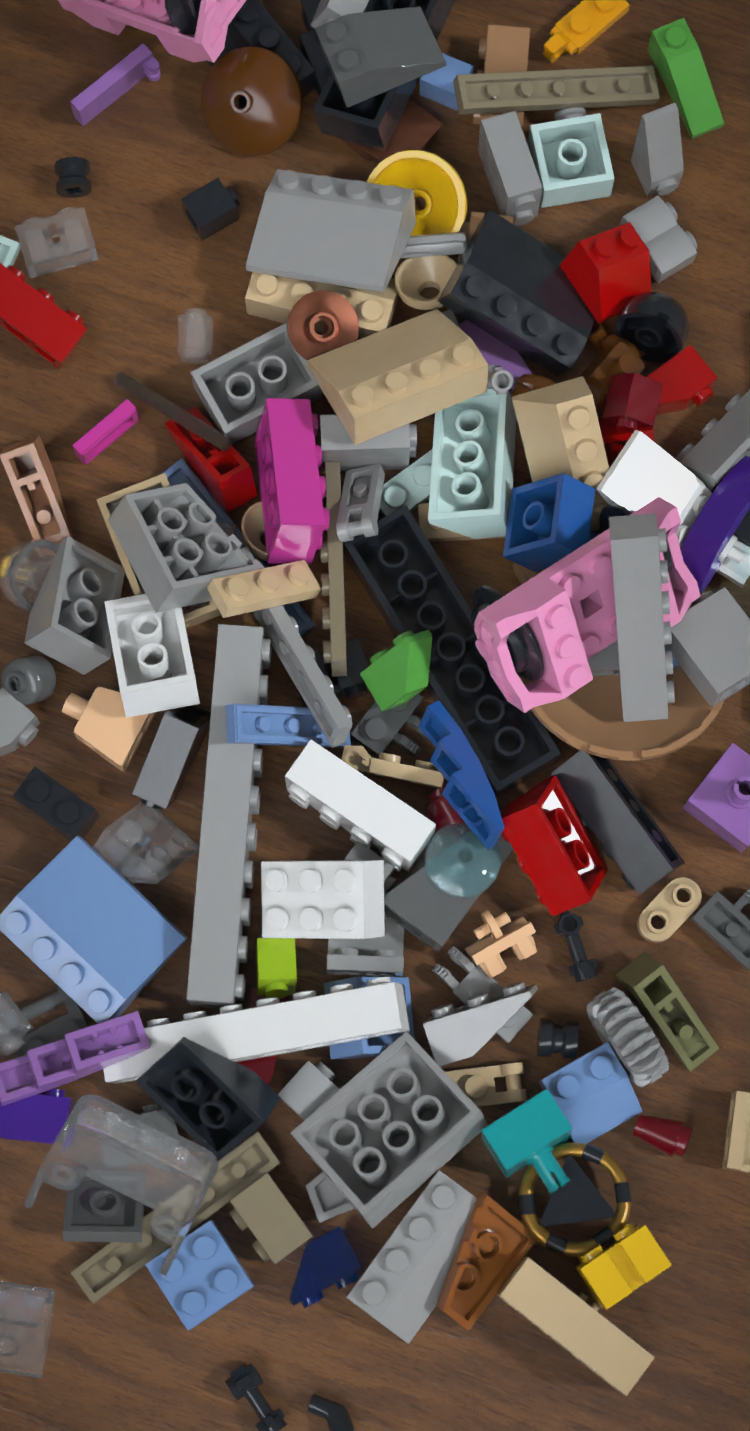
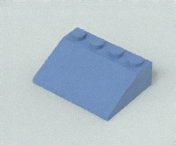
M79 835L23 888L0 914V931L98 1024L120 1017L188 938Z

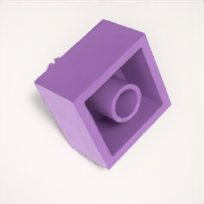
M732 743L683 806V809L740 853L750 845V755Z

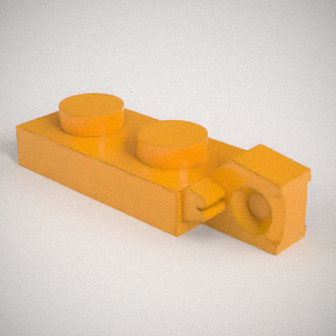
M583 0L555 24L554 28L550 31L553 37L544 44L543 55L553 63L566 51L571 55L575 52L579 54L629 11L630 4L626 0Z

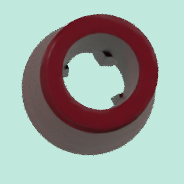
M640 1114L633 1136L640 1138V1140L671 1158L674 1155L683 1158L692 1134V1128L684 1126V1121Z

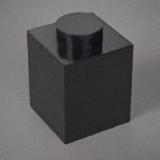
M219 178L182 198L184 214L202 241L238 220L237 206L240 205L238 197L230 186L225 188Z

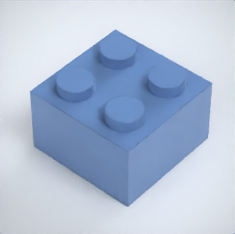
M210 1220L145 1264L188 1331L255 1286L213 1220Z

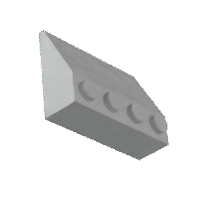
M277 169L265 192L246 262V271L384 293L416 225L414 189Z
M406 1031L295 1128L291 1135L373 1229L475 1138L482 1129L486 1128L488 1124L481 1110Z

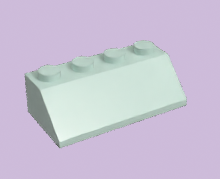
M487 389V392L435 413L428 512L430 524L473 539L506 536L511 492L513 489L516 414L509 391H506L507 394L496 395V391Z

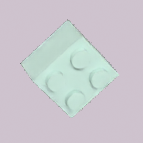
M600 113L530 125L528 148L542 185L541 208L611 196L615 178Z

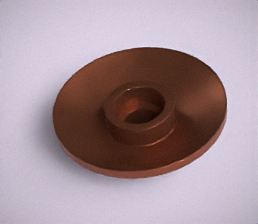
M319 290L304 295L294 304L288 316L287 332L295 351L304 359L309 360L357 341L359 323L354 308L343 296L332 291ZM317 321H321L325 325V332L322 335L317 334L314 330V325Z

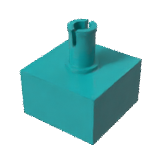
M548 1089L481 1130L483 1143L506 1179L527 1165L532 1164L547 1187L549 1194L558 1190L559 1187L551 1174L555 1176L561 1187L570 1181V1178L567 1177L551 1151L554 1150V1146L562 1144L571 1138L573 1128Z

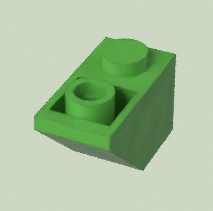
M412 630L402 633L392 641L394 644L393 648L390 650L384 649L369 659L371 665L360 673L382 712L405 704L428 686L432 634L429 630L413 634Z

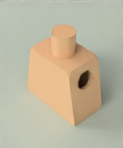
M97 686L89 701L71 693L62 709V713L79 720L73 731L76 738L123 772L128 768L156 714L154 712L126 718L121 693Z

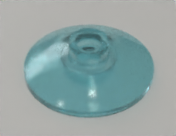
M465 822L449 824L437 831L431 838L425 854V865L432 882L443 892L456 897H471L484 892L495 881L501 864L497 843L492 849L487 850ZM460 851L469 852L471 861L468 863L461 862L458 858V853Z

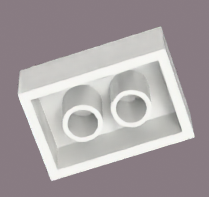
M281 860L261 862L262 938L368 939L385 936L384 860Z

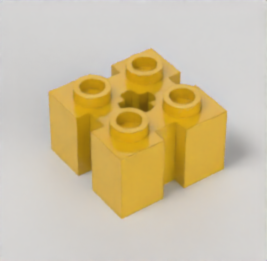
M627 1223L623 1229L613 1235L615 1241L605 1249L598 1245L583 1256L577 1257L581 1264L576 1266L574 1270L600 1308L607 1310L631 1294L635 1289L672 1266L646 1225L634 1226L633 1223Z

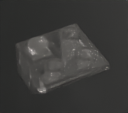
M141 802L105 828L93 849L129 883L158 884L199 851V846L159 809L150 808Z

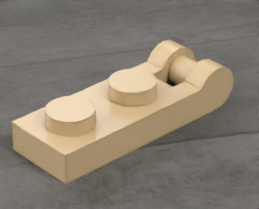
M522 1062L445 1072L477 1107L527 1101L526 1089H522L520 1075L524 1074ZM505 1077L507 1091L496 1093L494 1078Z

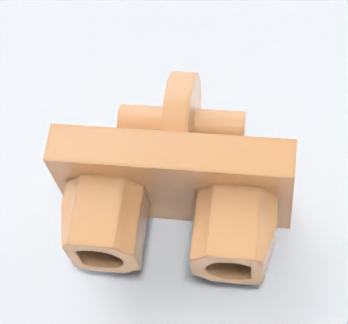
M486 910L481 913L485 924L473 930L478 941L464 948L469 959L476 965H479L489 978H493L507 968L499 954L505 949L511 947L519 960L526 959L537 952L532 936L536 931L530 921L527 922L523 916L511 922L506 912L494 918Z

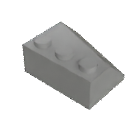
M187 483L124 495L108 519L156 613L211 601L213 598L207 587L212 579L264 568L257 559L251 561L240 549L242 543L234 534L228 536L215 522V513Z

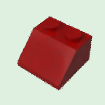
M630 222L579 241L559 265L598 323L618 316L626 303L638 294L651 292L650 251Z

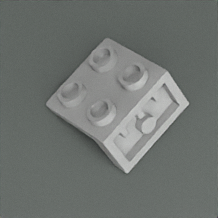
M384 914V937L328 939L327 974L402 977L404 928Z

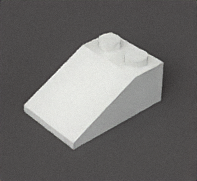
M638 430L633 432L596 488L609 505L614 503L628 510L637 511L658 496L677 506L681 523L676 531L680 549L696 518L712 495L698 477Z
M146 594L104 601L126 718L200 704L182 607L156 613Z

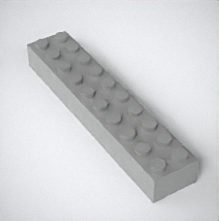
M218 624L187 1001L191 1007L219 1009L225 1006L237 1005V1001H244L246 978H244L243 974H239L240 963H247L249 941H247V936L242 935L243 926H250L252 903H250V898H246V888L253 889L255 866H253V861L249 860V851L256 852L258 829H256V823H252V814L259 815L261 793L259 792V786H255V778H262L264 757L262 756V749H258V744L227 743L225 705H268L269 683L268 675H264V669L271 670L272 648L271 639H265L263 627Z

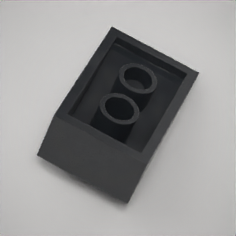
M185 1037L180 1039L135 1081L217 1162L260 1127L281 1099L253 1070Z

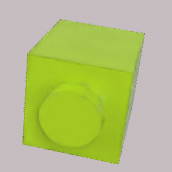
M257 938L255 954L257 996L266 995L268 998L281 999L295 994L297 981L295 938Z

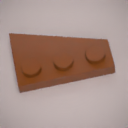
M481 1190L436 1304L438 1308L467 1331L472 1328L537 1241L522 1223Z

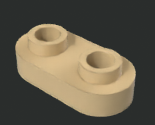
M681 877L672 880L639 915L637 928L640 935L651 943H661L669 939L699 907L702 899L699 886L689 878ZM678 890L688 892V902H680L677 899L676 894ZM652 917H661L664 921V927L662 929H655L651 925Z

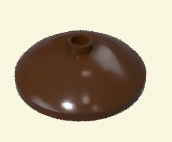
M242 47L226 53L211 67L203 84L201 106L209 131L221 145L237 154L259 156L279 149L292 137L301 119L303 95L296 73L280 55L261 47ZM242 95L247 100V105L244 109L239 105V98Z

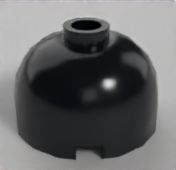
M645 292L638 294L626 303L619 314L614 331L616 336L631 342L638 350L646 353L640 359L663 363L669 361L683 349L689 331L686 311L671 296L658 292Z

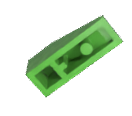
M679 19L653 30L647 51L673 103H676L679 115L691 139L724 126V120L700 49L685 19Z

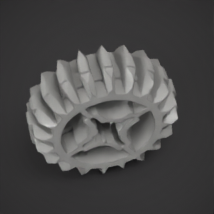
M613 987L606 992H601L595 996L593 1001L588 1003L587 1013L592 1026L602 1042L610 1044L631 1082L642 1088L649 1083H654L669 1070V1062L665 1055V1050L661 1047L659 1040L645 1018L638 1011L637 1007L633 1005L630 998L626 997L624 992Z

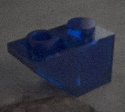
M341 1227L330 1231L305 1246L290 1296L293 1306L301 1302L305 1309L325 1298L322 1293L323 1289L335 1283L339 1290L359 1279L356 1271L362 1269Z

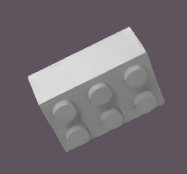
M287 323L191 372L195 391L217 430L231 445L257 432L266 398L310 399V403L322 398V390L309 370L306 359L301 357L291 345L287 332Z

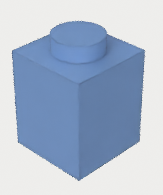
M442 53L447 66L421 76L419 95L458 111L453 80L460 74H472L473 66Z

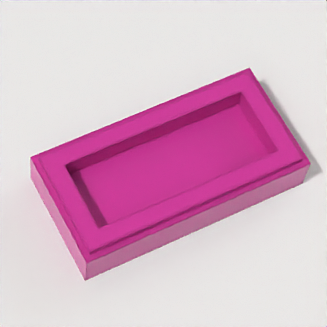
M128 399L125 400L73 444L77 458L84 465L89 464L139 420L136 407Z

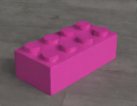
M266 398L254 438L268 563L286 564L305 560L307 564H311L316 550H320L322 547L323 530H328L329 509L323 508L322 502L326 490L325 477L319 476L318 469L321 465L322 450L320 445H315L314 437L318 431L317 414H312L310 399Z

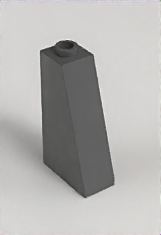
M473 831L469 832L384 896V914L438 953L514 850L512 845L500 835L495 846L487 850Z

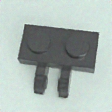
M418 693L405 704L383 712L375 701L352 731L350 737L377 757H379L380 752L384 753L392 742L410 755L417 757L421 752L418 744L399 732L407 724L421 736L427 737L418 727L421 719L413 715L423 702L424 697Z
M750 887L734 905L716 891L694 915L691 921L747 971L750 969V920L740 910L750 903Z

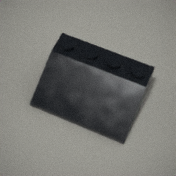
M490 209L486 210L437 301L555 376L572 370L589 338L595 321L594 316L559 266L565 257Z

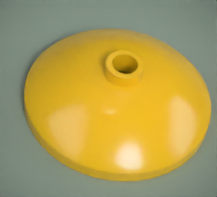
M423 150L398 152L380 162L370 174L367 183L414 189L416 225L411 236L461 232L467 214L465 187L456 170L440 156ZM419 196L423 197L426 201V206L423 210L416 206V200Z

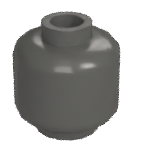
M28 655L11 660L4 667L1 674V686L23 705L46 700L53 693L56 687L55 670L51 663L42 656Z

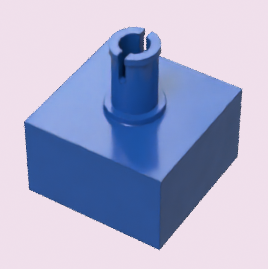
M565 473L513 488L503 557L536 572L547 569L598 536L596 532L590 531L595 488Z

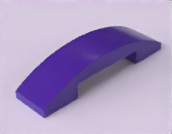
M748 456L742 458L717 486L696 518L680 549L683 561L697 581L701 595L721 565L718 560L719 556L750 509V457Z

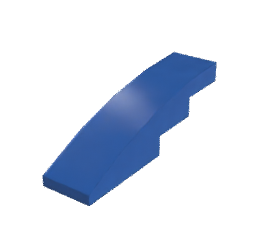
M440 700L427 707L418 727L436 747L430 761L448 781L442 795L487 850H490L495 846L504 830L495 794L480 760L461 728Z

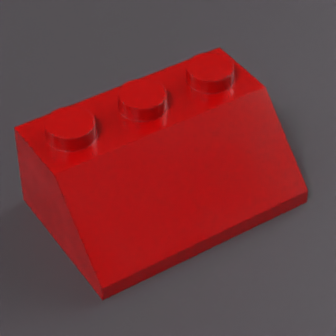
M553 775L507 805L501 814L504 824V830L501 835L512 845L517 854L519 867L525 874L529 875L535 886L539 902L547 907L551 916L590 902L608 871L606 864L556 775Z

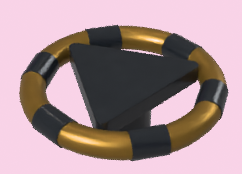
M577 1142L556 1145L551 1152L557 1161L566 1158L562 1169L567 1177L570 1178V1181L563 1187L560 1186L558 1181L556 1182L559 1186L558 1190L551 1194L540 1223L536 1216L533 1195L539 1175L533 1165H529L523 1175L518 1196L523 1222L530 1234L541 1245L561 1255L583 1256L598 1245L605 1249L615 1241L613 1235L625 1227L630 1215L632 1199L628 1179L616 1160L602 1149L590 1144ZM573 1157L586 1159L600 1165L607 1171L614 1182L617 1203L616 1212L613 1211ZM613 1218L609 1226L592 1239L581 1242H570L549 1233L544 1228L547 1226Z

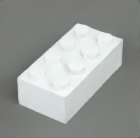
M313 740L309 741L285 775L286 788L290 793L288 797L304 809H307L310 805L318 810L321 814L319 818L335 830L341 826L349 831L351 841L355 844L359 841L369 849L370 847L381 853L383 859L395 867L394 870L397 872L401 868L410 872L434 837L436 828L434 822Z

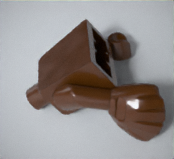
M594 321L593 327L596 331L589 335L587 342L594 350L604 349L579 377L583 376L590 388L598 415L605 409L612 376L633 372L640 374L645 368V364L640 359V353L635 345L612 334L609 336L602 323ZM523 374L517 379L512 391V397L556 383L542 376Z

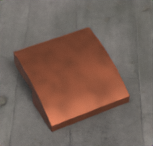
M409 100L386 151L344 139L342 141L369 162L372 159L379 164L387 157L398 152L423 150L441 130L443 124L416 103Z

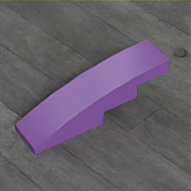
M136 1011L64 1034V1039L28 1050L25 1056L0 1063L1 1106L80 1079L150 1049L139 1012Z

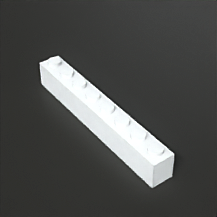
M380 977L367 980L368 987L353 989V984H343L330 987L331 994L316 996V991H305L293 994L294 1001L279 1003V998H267L256 1001L257 1007L243 1010L242 1005L238 1004L219 1008L220 1014L206 1017V1011L187 1013L183 1015L184 1021L170 1023V1018L147 1021L148 1028H144L150 1049L104 1068L105 1082L119 1084L136 1081L183 1037L234 1062L410 1031L403 985L391 982L390 977Z

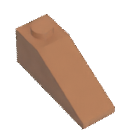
M40 435L5 447L0 453V458L41 557L57 551L62 539L66 536L73 538L52 465Z

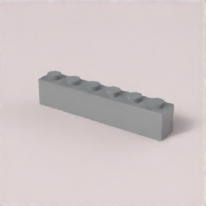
M656 513L609 517L623 722L668 719V704L675 703L673 681H666V674H673L672 651L665 652L664 645L672 644L670 621L663 622V615L670 614L669 591H661V584L669 583L667 560H660L659 552H667L665 528H657Z

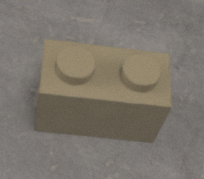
M268 1173L230 1200L234 1206V1209L229 1212L242 1231L247 1227L257 1238L252 1243V1246L264 1262L272 1259L276 1265L313 1237Z

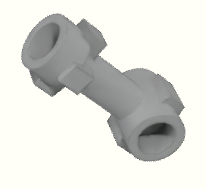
M488 364L487 389H493L496 391V395L507 394L506 391L514 383L513 374L503 370L501 365L494 366V364Z

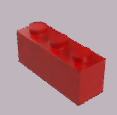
M0 263V326L57 369H60L86 334L87 328L83 326L84 320L72 310L67 309L63 311L55 305L54 297L43 288L38 287L35 290L25 282L26 277L17 268L8 265L6 268Z

